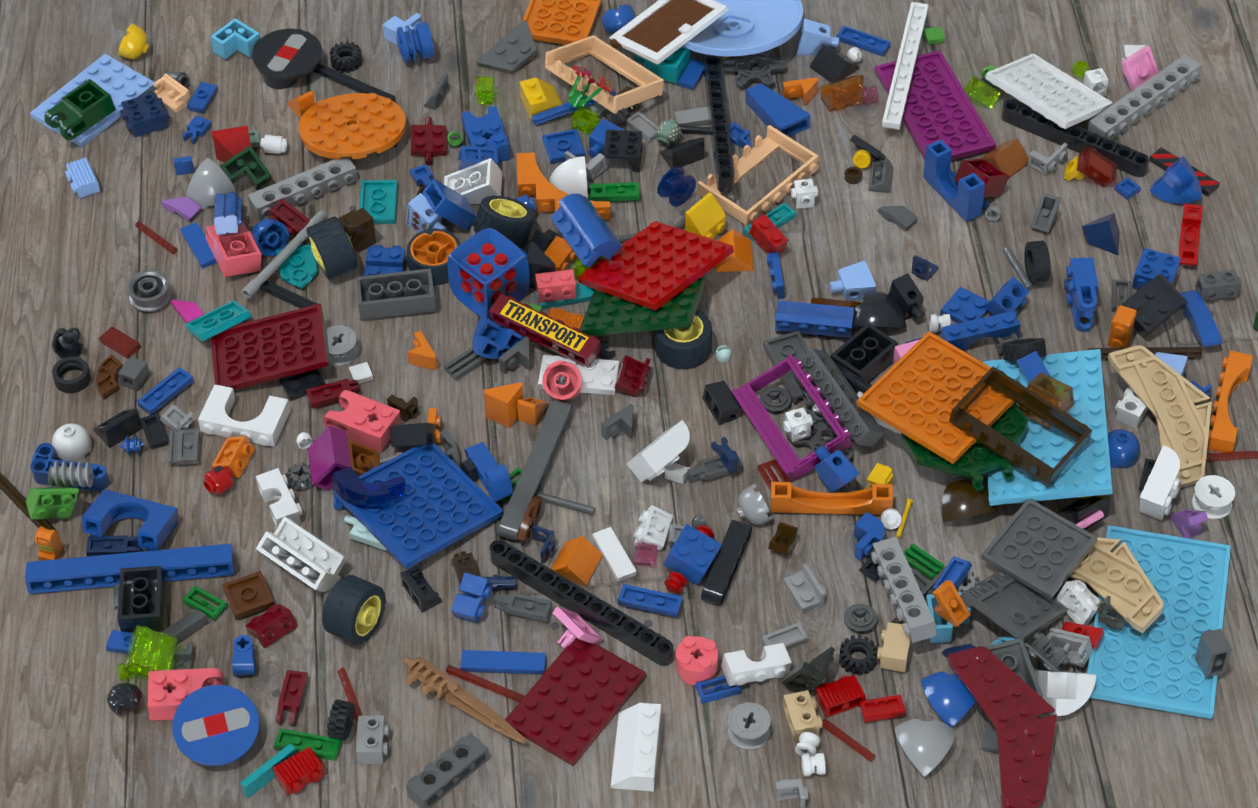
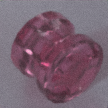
M876 85L870 88L866 86L861 87V100L863 104L871 101L873 103L878 102Z

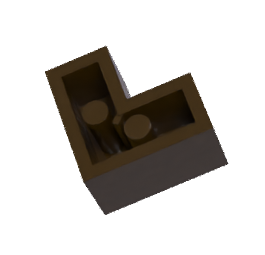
M363 207L357 211L352 210L338 218L352 243L353 249L357 253L376 244L373 217Z

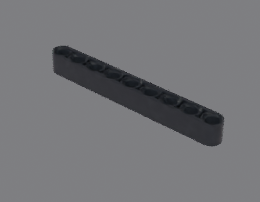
M1013 99L1004 101L1001 115L1004 122L1058 145L1066 143L1068 144V149L1132 176L1144 177L1147 174L1149 157L1146 154L1076 125L1066 129L1061 128L1058 124L1045 118L1044 115L1034 111L1026 104Z

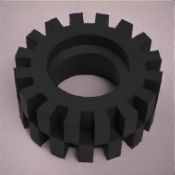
M346 41V44H343V42H340V45L335 44V47H332L330 50L333 69L340 70L341 73L344 71L349 73V70L354 72L355 68L359 69V65H362V54L359 45H355L354 42L349 44V41Z
M853 635L850 640L847 637L845 643H841L839 663H841L842 669L845 668L847 673L851 670V675H855V672H858V675L862 676L863 671L865 674H868L869 669L872 671L874 666H876L877 646L874 645L873 640L868 642L869 637L865 636L864 639H861L862 635H858V638L855 639ZM860 651L866 654V657L855 659L850 654Z
M339 699L334 701L332 710L330 709L329 712L330 717H328V737L340 740H347L349 738L355 718L354 702Z

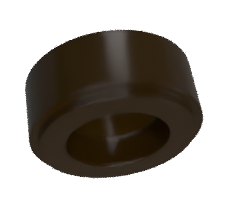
M849 167L844 172V180L849 184H858L862 181L863 173L857 167Z

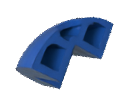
M1184 156L1173 163L1166 170V173L1158 178L1150 188L1151 193L1156 197L1173 204H1188L1202 198L1200 182Z
M481 317L473 336V350L482 357L497 359L525 337L511 329L501 327L488 318Z
M943 671L931 674L921 680L923 690L930 704L944 723L950 727L954 726L976 701L960 677L955 674H946Z

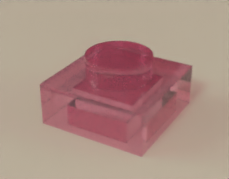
M637 543L634 564L655 566L658 545Z

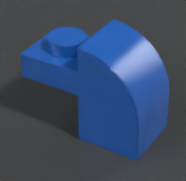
M866 512L855 523L854 537L860 540L855 545L854 557L859 561H862L866 556H870L871 552H873V543L884 540L885 536L883 523L869 512Z

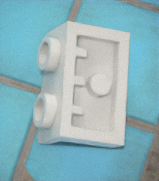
M653 505L647 511L643 510L639 517L640 526L637 527L634 533L636 538L634 545L638 547L644 542L661 550L664 547L673 515Z
M1080 580L1066 582L1055 598L1068 608L1067 614L1077 624L1088 625L1094 614L1103 611L1105 608L1099 598L1094 596L1086 584Z

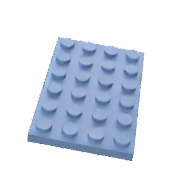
M104 54L30 112L31 118L61 135L60 126L51 128L45 123V113L60 103L63 96L91 79L111 95L116 110L76 138L70 140L76 145L84 147L121 117V102L151 93L156 88L153 86L155 82Z

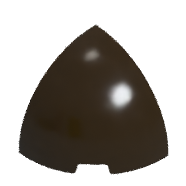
M953 478L944 490L942 497L943 522L973 517L998 510L997 505L990 506L989 490L985 488L976 492L971 478Z

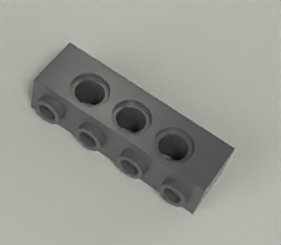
M471 732L467 736L461 737L456 745L449 750H445L440 758L428 764L424 771L408 781L406 784L408 797L420 808H431L489 760L488 747Z

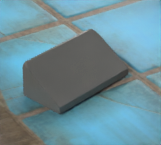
M447 73L437 82L424 107L437 109L449 88Z
M888 159L872 163L869 191L891 192L894 167Z
M195 609L163 630L162 633L175 646L207 625V616Z

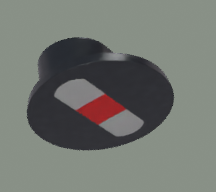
M300 29L273 31L263 36L255 44L252 51L255 67L263 74L265 84L273 89L291 87L299 78L311 73L319 65L322 57L320 41L311 33Z

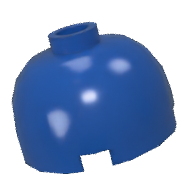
M620 5V9L614 11L612 8L602 16V25L609 35L612 36L636 18L632 6Z
M261 220L253 227L251 232L262 255L276 256V250L284 249L287 246L286 240L287 237L289 238L288 229L277 220Z
M1116 429L1108 433L1110 466L1117 469L1118 466H1125L1124 469L1134 466L1139 460L1140 455L1138 438L1132 432L1124 429Z

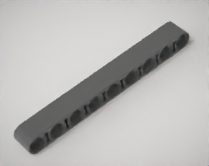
M553 400L498 528L499 537L519 541L517 537L522 519L530 501L541 490L572 417L573 404Z

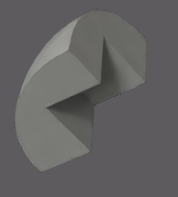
M206 158L192 176L186 197L200 205L201 209H207V206L215 205L216 194L225 193L227 195V193L236 192L224 171L211 159Z
M912 719L895 727V733L901 747L924 777L944 758L955 738V730L934 719L932 721Z

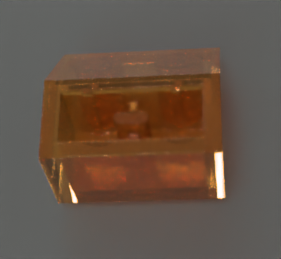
M862 74L821 86V100L829 112L862 102L864 78Z
M1042 372L1027 386L1029 390L1036 392L1040 397L1053 403L1065 413L1075 405L1072 387ZM1021 405L1019 406L1024 416L1048 428L1052 426Z

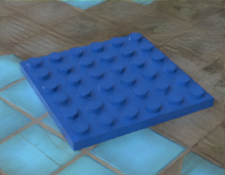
M435 444L418 445L335 488L333 494L406 569L503 516V510Z

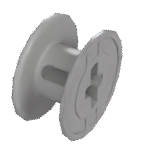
M335 325L325 329L329 365L344 366L354 361L358 355L355 332L343 325Z
M750 702L734 707L728 717V736L730 741L735 746L744 750L758 749L766 744L770 737L769 727L771 722L768 711L763 706Z

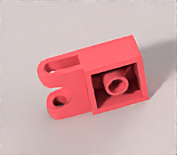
M243 221L242 226H238L237 233L226 232V234L217 235L215 225L206 226L207 243L224 277L260 271L261 252Z
M348 390L342 391L339 396L340 405L345 410L340 412L330 410L323 418L327 428L332 426L344 430L348 439L379 452H383L391 441V425H402L400 410Z
M217 668L149 671L148 711L150 721L173 720L178 706L189 694L206 686L222 685L223 672Z

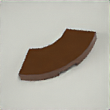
M811 298L812 304L852 307L854 310L857 305L862 304L855 301Z
M112 354L102 362L98 368L96 378L97 389L103 400L120 390L116 379L123 364Z
M534 496L530 501L522 519L517 537L518 540L525 541L530 538L532 527L540 515L542 497Z

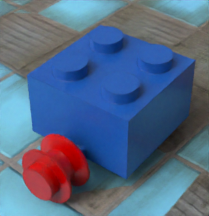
M686 523L663 563L665 567L674 571L670 572L669 578L664 581L669 592L681 593L683 586L687 584L686 579L696 585L700 583L722 545L714 540V533L710 527L697 526L695 529Z

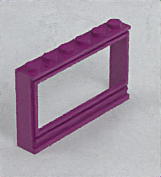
M790 354L785 360L737 390L733 389L731 392L792 483L815 469L814 466L821 462L815 452L799 460L755 392L793 370L838 436L825 444L830 454L836 450L842 452L852 446L849 440L851 434L846 427L842 428L840 426L842 422L838 415L831 413L832 407L827 399L822 400L821 396L823 394L818 386L813 387L811 383L814 381L808 372L804 373L802 371L804 366L799 359L795 360Z

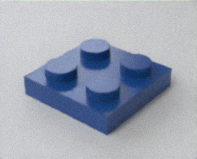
M960 286L941 308L940 315L950 314V319L957 324L984 318L989 312L985 308L989 301Z

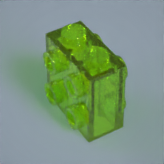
M137 626L130 638L123 671L149 678V671L170 670L177 638L167 633L153 631L148 627Z

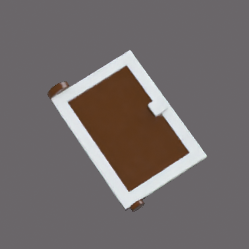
M658 0L610 36V45L615 49L621 46L658 65L728 11V7L714 0Z

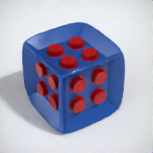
M492 228L476 233L456 247L448 257V280L453 294L480 317L491 320L489 310L500 294L512 296L519 302L529 291V264L525 254L508 238Z

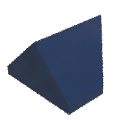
M1115 213L1082 226L1086 243L1119 255L1120 231Z

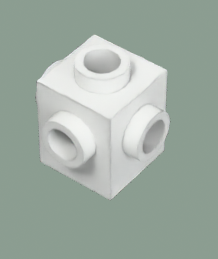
M794 180V188H791V198L795 201L796 209L814 207L815 197H818L817 186L813 185V180Z
M804 407L786 412L783 428L788 433L791 441L794 442L810 437L813 421L811 415L806 413Z

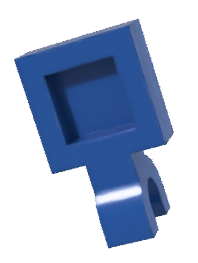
M426 164L409 170L410 176L417 186L422 184L423 187H427L434 179L432 172Z

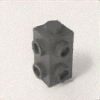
M1235 270L1198 274L1195 287L1203 300H1213L1238 296L1242 282Z

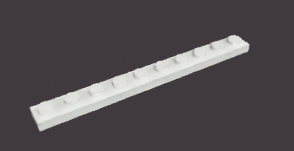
M911 2L882 120V127L900 129L929 4Z

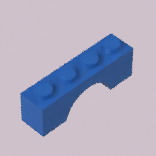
M1010 311L942 327L940 338L966 351L973 342L986 337L1003 338L1015 333L1019 340L1021 324L1015 312Z

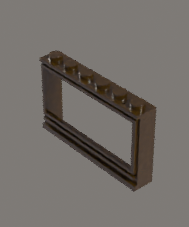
M994 366L951 410L949 419L951 424L1048 487L1079 451L1088 444L1093 431L1086 424L1079 422L1070 414L1057 408L1053 403L1043 399L1036 392L1029 390L1019 381H1015ZM989 385L1076 441L1075 445L1054 468L966 412Z

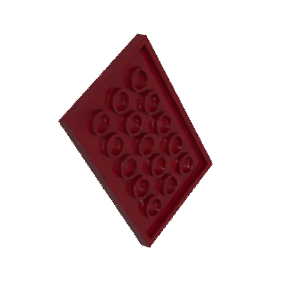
M321 304L238 324L211 337L215 385L233 388V390L329 366Z
M576 638L556 658L507 716L505 721L524 738L574 767L646 679L647 672L596 643L592 644Z

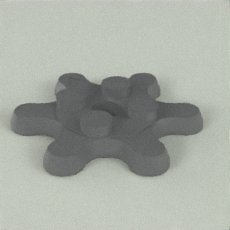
M773 49L756 54L738 56L733 60H723L721 66L726 72L737 73L738 76L735 77V83L740 88L745 87L750 81L754 83L761 82L763 85L771 87L774 83V77L770 73L784 71L787 67V62L783 59H772L769 55H771Z
M806 410V413L811 415L813 421L810 437L792 443L794 445H807L811 449L809 452L811 454L838 436L825 418H820L813 411ZM827 434L830 435L831 438L824 440L822 436ZM852 436L849 438L850 441H855ZM847 448L842 451L848 460L852 458L853 453L851 449Z

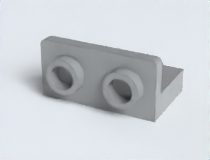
M807 564L802 565L801 572L783 579V584L802 614L824 605L826 590L822 584L818 583L814 570L810 569Z

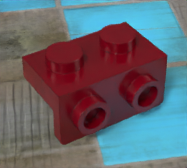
M283 198L268 211L269 219L283 223L288 229L289 236L293 235L295 237L310 221L309 218Z
M625 355L622 359L614 388L634 398L639 392H643L647 384L645 378L651 370V367H649L651 359L646 358L642 363Z
M278 604L271 606L261 616L254 617L245 627L248 633L257 637L261 646L266 648L295 629L297 623L290 609Z

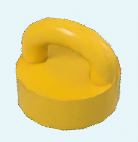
M859 150L853 156V164L859 169H865L871 163V155L866 150Z

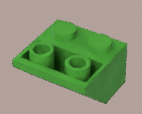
M30 488L26 499L30 518H70L79 493L78 488Z

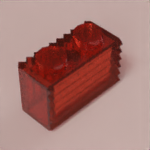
M1090 146L1079 153L1077 171L1088 176V178H1091V180H1094V182H1097L1102 187H1106L1115 180L1116 163Z

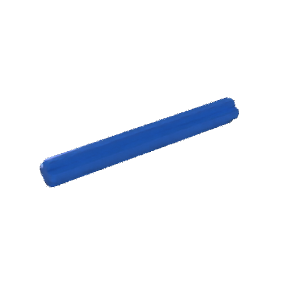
M612 86L613 92H612V93L608 92V93L611 94L612 96H616L615 89H614V87ZM591 99L589 102L586 103L584 107H580L579 109L585 108L598 102ZM568 102L533 115L532 121L535 125H539L579 109Z

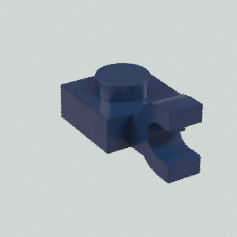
M726 437L721 439L722 445H718L715 441L711 442L712 450L719 454L720 461L728 472L737 471L739 458L737 453L728 446Z

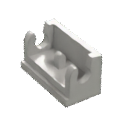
M1051 627L1050 633L1047 636L1050 641L1045 647L1051 641L1054 643L1046 653L1049 654L1058 646L1051 657L1061 649L1068 654L1067 657L1070 659L1068 664L1084 667L1093 652L1090 637Z

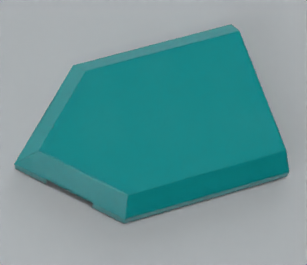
M311 244L299 246L279 266L281 279L300 289H303L318 273ZM283 249L276 250V254L278 255Z

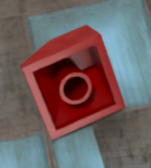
M248 125L211 131L216 159L223 163L248 146H251Z

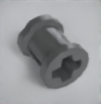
M1012 333L1007 337H996L995 347L997 352L1003 354L1002 344L1018 340L1017 335Z

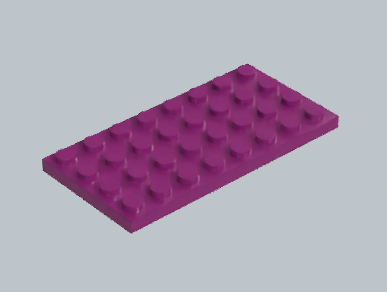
M938 50L918 55L902 120L924 159L926 146L938 140H942L952 150L951 161L994 150L996 143L942 52ZM897 61L875 66V73L888 96Z

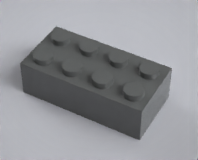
M431 268L356 277L361 320L436 311Z

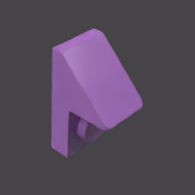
M1184 509L1169 515L1170 520L1182 536L1188 539L1201 534V522L1208 519L1206 511Z

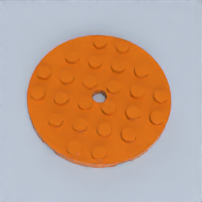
M350 93L320 100L307 109L300 118L298 131L300 140L304 142L305 147L317 155L340 160L341 157L361 159L366 158L367 154L376 152L380 154L397 144L405 133L406 118L402 108L389 98L375 93Z

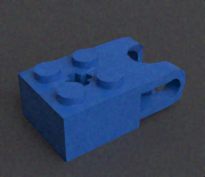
M496 106L487 107L488 114L483 117H475L470 111L461 112L462 125L468 146L497 147L498 162L510 160L509 143Z
M1093 257L1070 258L1069 266H1066L1067 279H1064V290L1068 291L1066 301L1067 304H1070L1075 329L1086 332L1092 330L1094 322L1093 311L1096 310L1098 280ZM1085 317L1088 323L1082 324L1079 322V319Z

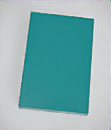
M361 180L359 209L363 207L373 217L374 224H396L398 181Z
M233 300L186 323L185 327L188 332L202 342L252 316L249 310Z

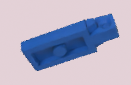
M778 252L767 253L770 277L775 279V281H771L772 290L777 292L778 299L785 298L779 254Z

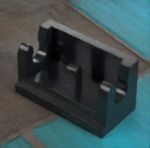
M720 381L705 385L702 399L718 425L736 420V415H730L740 412L742 407L726 382Z
M430 423L391 425V447L434 444L435 425Z
M416 566L400 573L401 584L423 613L442 603V601L438 597L439 594L432 589L423 577V574L418 572L420 569Z

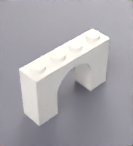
M214 385L198 419L200 431L225 438L246 436L252 443L275 447L290 413L288 399L269 396L262 413L258 417L250 421L240 422L228 416L235 402L233 388Z

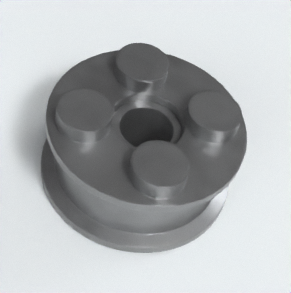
M140 271L133 275L127 283L130 303L139 311L153 312L162 310L170 301L171 291L167 277L160 271Z

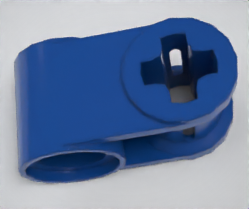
M247 635L238 636L233 643L234 677L255 675L256 663L252 639Z

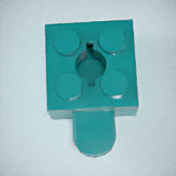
M682 46L658 65L635 53L634 60L643 63L644 68L663 80L677 84L678 79L690 61V49Z

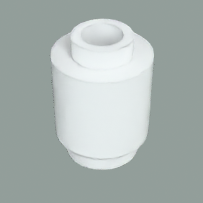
M265 135L264 138H261L260 148L263 149L264 153H286L287 139L283 138V136Z

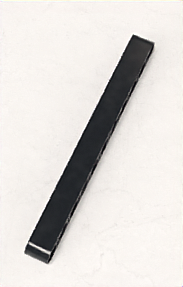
M709 56L705 59L704 81L716 184L718 191L729 193L733 190L734 166L721 61L718 57Z
M495 540L490 544L491 563L511 576H516V579L567 610L578 613L585 621L656 664L668 666L673 662V643L667 638L507 542Z

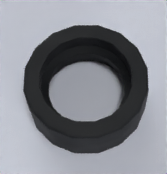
M70 356L63 358L52 369L55 386L64 393L79 392L90 383L91 376L88 364L79 357ZM69 370H80L83 372L73 380L60 378L63 373Z

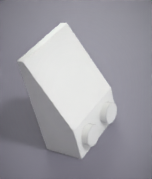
M490 158L445 176L444 185L463 195L469 204H480L482 199L487 196H501L502 171Z

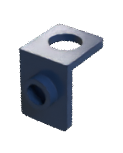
M914 255L911 273L928 281L938 270V266Z
M533 525V539L545 543L540 552L541 563H545L549 554L552 555L555 550L554 531ZM537 532L544 533L547 538L541 537Z

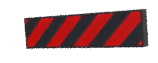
M1160 147L1150 156L1149 161L1166 171L1180 158ZM1191 166L1200 182L1202 194L1208 197L1219 188L1220 183Z

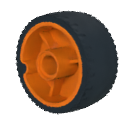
M434 228L421 231L413 236L407 245L409 271L431 268L434 286L449 283L448 257L460 245V241L454 234L443 229Z

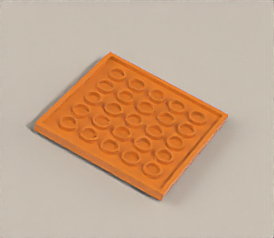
M928 331L857 400V406L954 464L977 440L949 422L951 410L991 367ZM989 385L966 412L991 427L1015 402Z

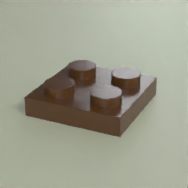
M261 571L222 584L235 620L275 605Z

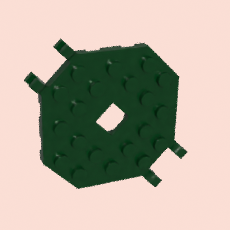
M1015 402L991 428L1019 445L1028 428V421ZM901 433L902 440L917 465L971 478L976 492L984 489L981 483L983 481L982 474L1001 468L1006 482L1014 479L1011 473L1013 467L1009 461L979 441H976L952 464Z

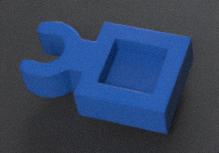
M195 116L188 124L187 131L183 134V140L186 142L188 138H191V143L195 144L197 137H203L211 128V121Z

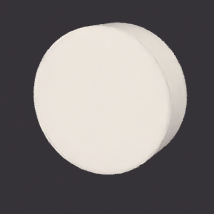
M889 508L882 512L881 522L885 528L892 530L900 526L902 518L896 509Z

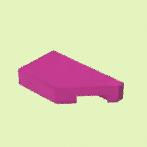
M171 300L172 306L185 323H189L204 315L195 302Z

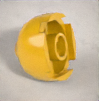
M131 23L127 29L129 33L121 41L118 55L127 59H136L142 53L146 54L150 44L147 43L148 37L146 32L141 27Z

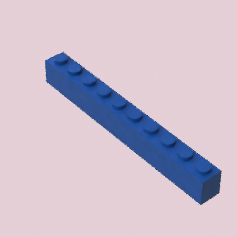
M231 543L26 562L25 582L28 594L111 587L120 582V568L162 566L164 582L234 575V553Z

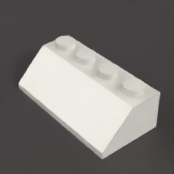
M638 703L619 713L611 788L654 791L661 725V704Z

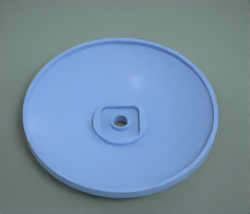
M714 0L727 6L728 11L685 43L683 47L714 56H745L773 49L791 39L800 29L803 22L802 3L800 0Z

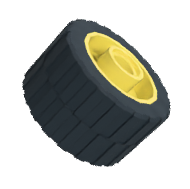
M487 196L480 203L474 224V232L476 234L484 229L492 228L504 235L519 248L524 247L527 244L535 215L529 206L519 200L504 196Z
M336 216L307 227L306 231L314 257L328 279L357 268L358 264L352 243Z
M696 310L691 327L654 330L656 356L662 363L675 369L685 370L702 365L709 358L712 351V323L709 317L701 310Z
M349 574L342 577L331 588L326 597L322 612L324 630L356 645L367 641L375 633L383 618L386 603L383 588L355 575Z

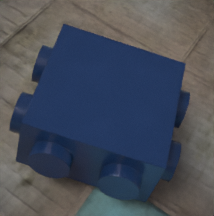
M155 92L121 102V117L123 120H126L128 132L132 131L134 138L168 127L167 120L170 119L168 111L163 109L162 98H158Z

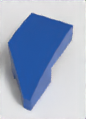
M733 122L729 126L730 142L741 148H744L745 145L752 147V143H750V130L746 131L736 122Z

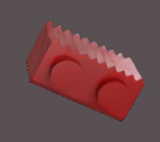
M766 214L752 221L749 235L753 237V240H756L758 245H761L760 248H763L765 253L778 252L780 254L784 252L789 240Z
M852 675L843 676L836 682L821 684L816 688L815 698L824 716L829 717L858 707L859 701L865 700L866 695L856 676Z
M307 747V749L296 753V755L289 757L288 760L285 759L284 762L273 767L274 777L287 796L291 793L300 792L305 785L310 782L315 783L319 781L325 774L322 762L311 747Z

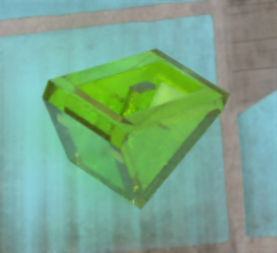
M975 75L971 76L964 88V91L969 96L992 108L1001 93Z

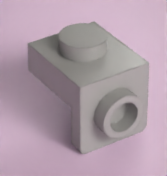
M173 404L161 416L160 420L173 431H179V429H188L192 425L191 419L194 414L190 411L186 415Z
M801 778L793 780L783 779L775 782L776 801L798 798L800 808H804L805 800L808 799L807 787H803Z

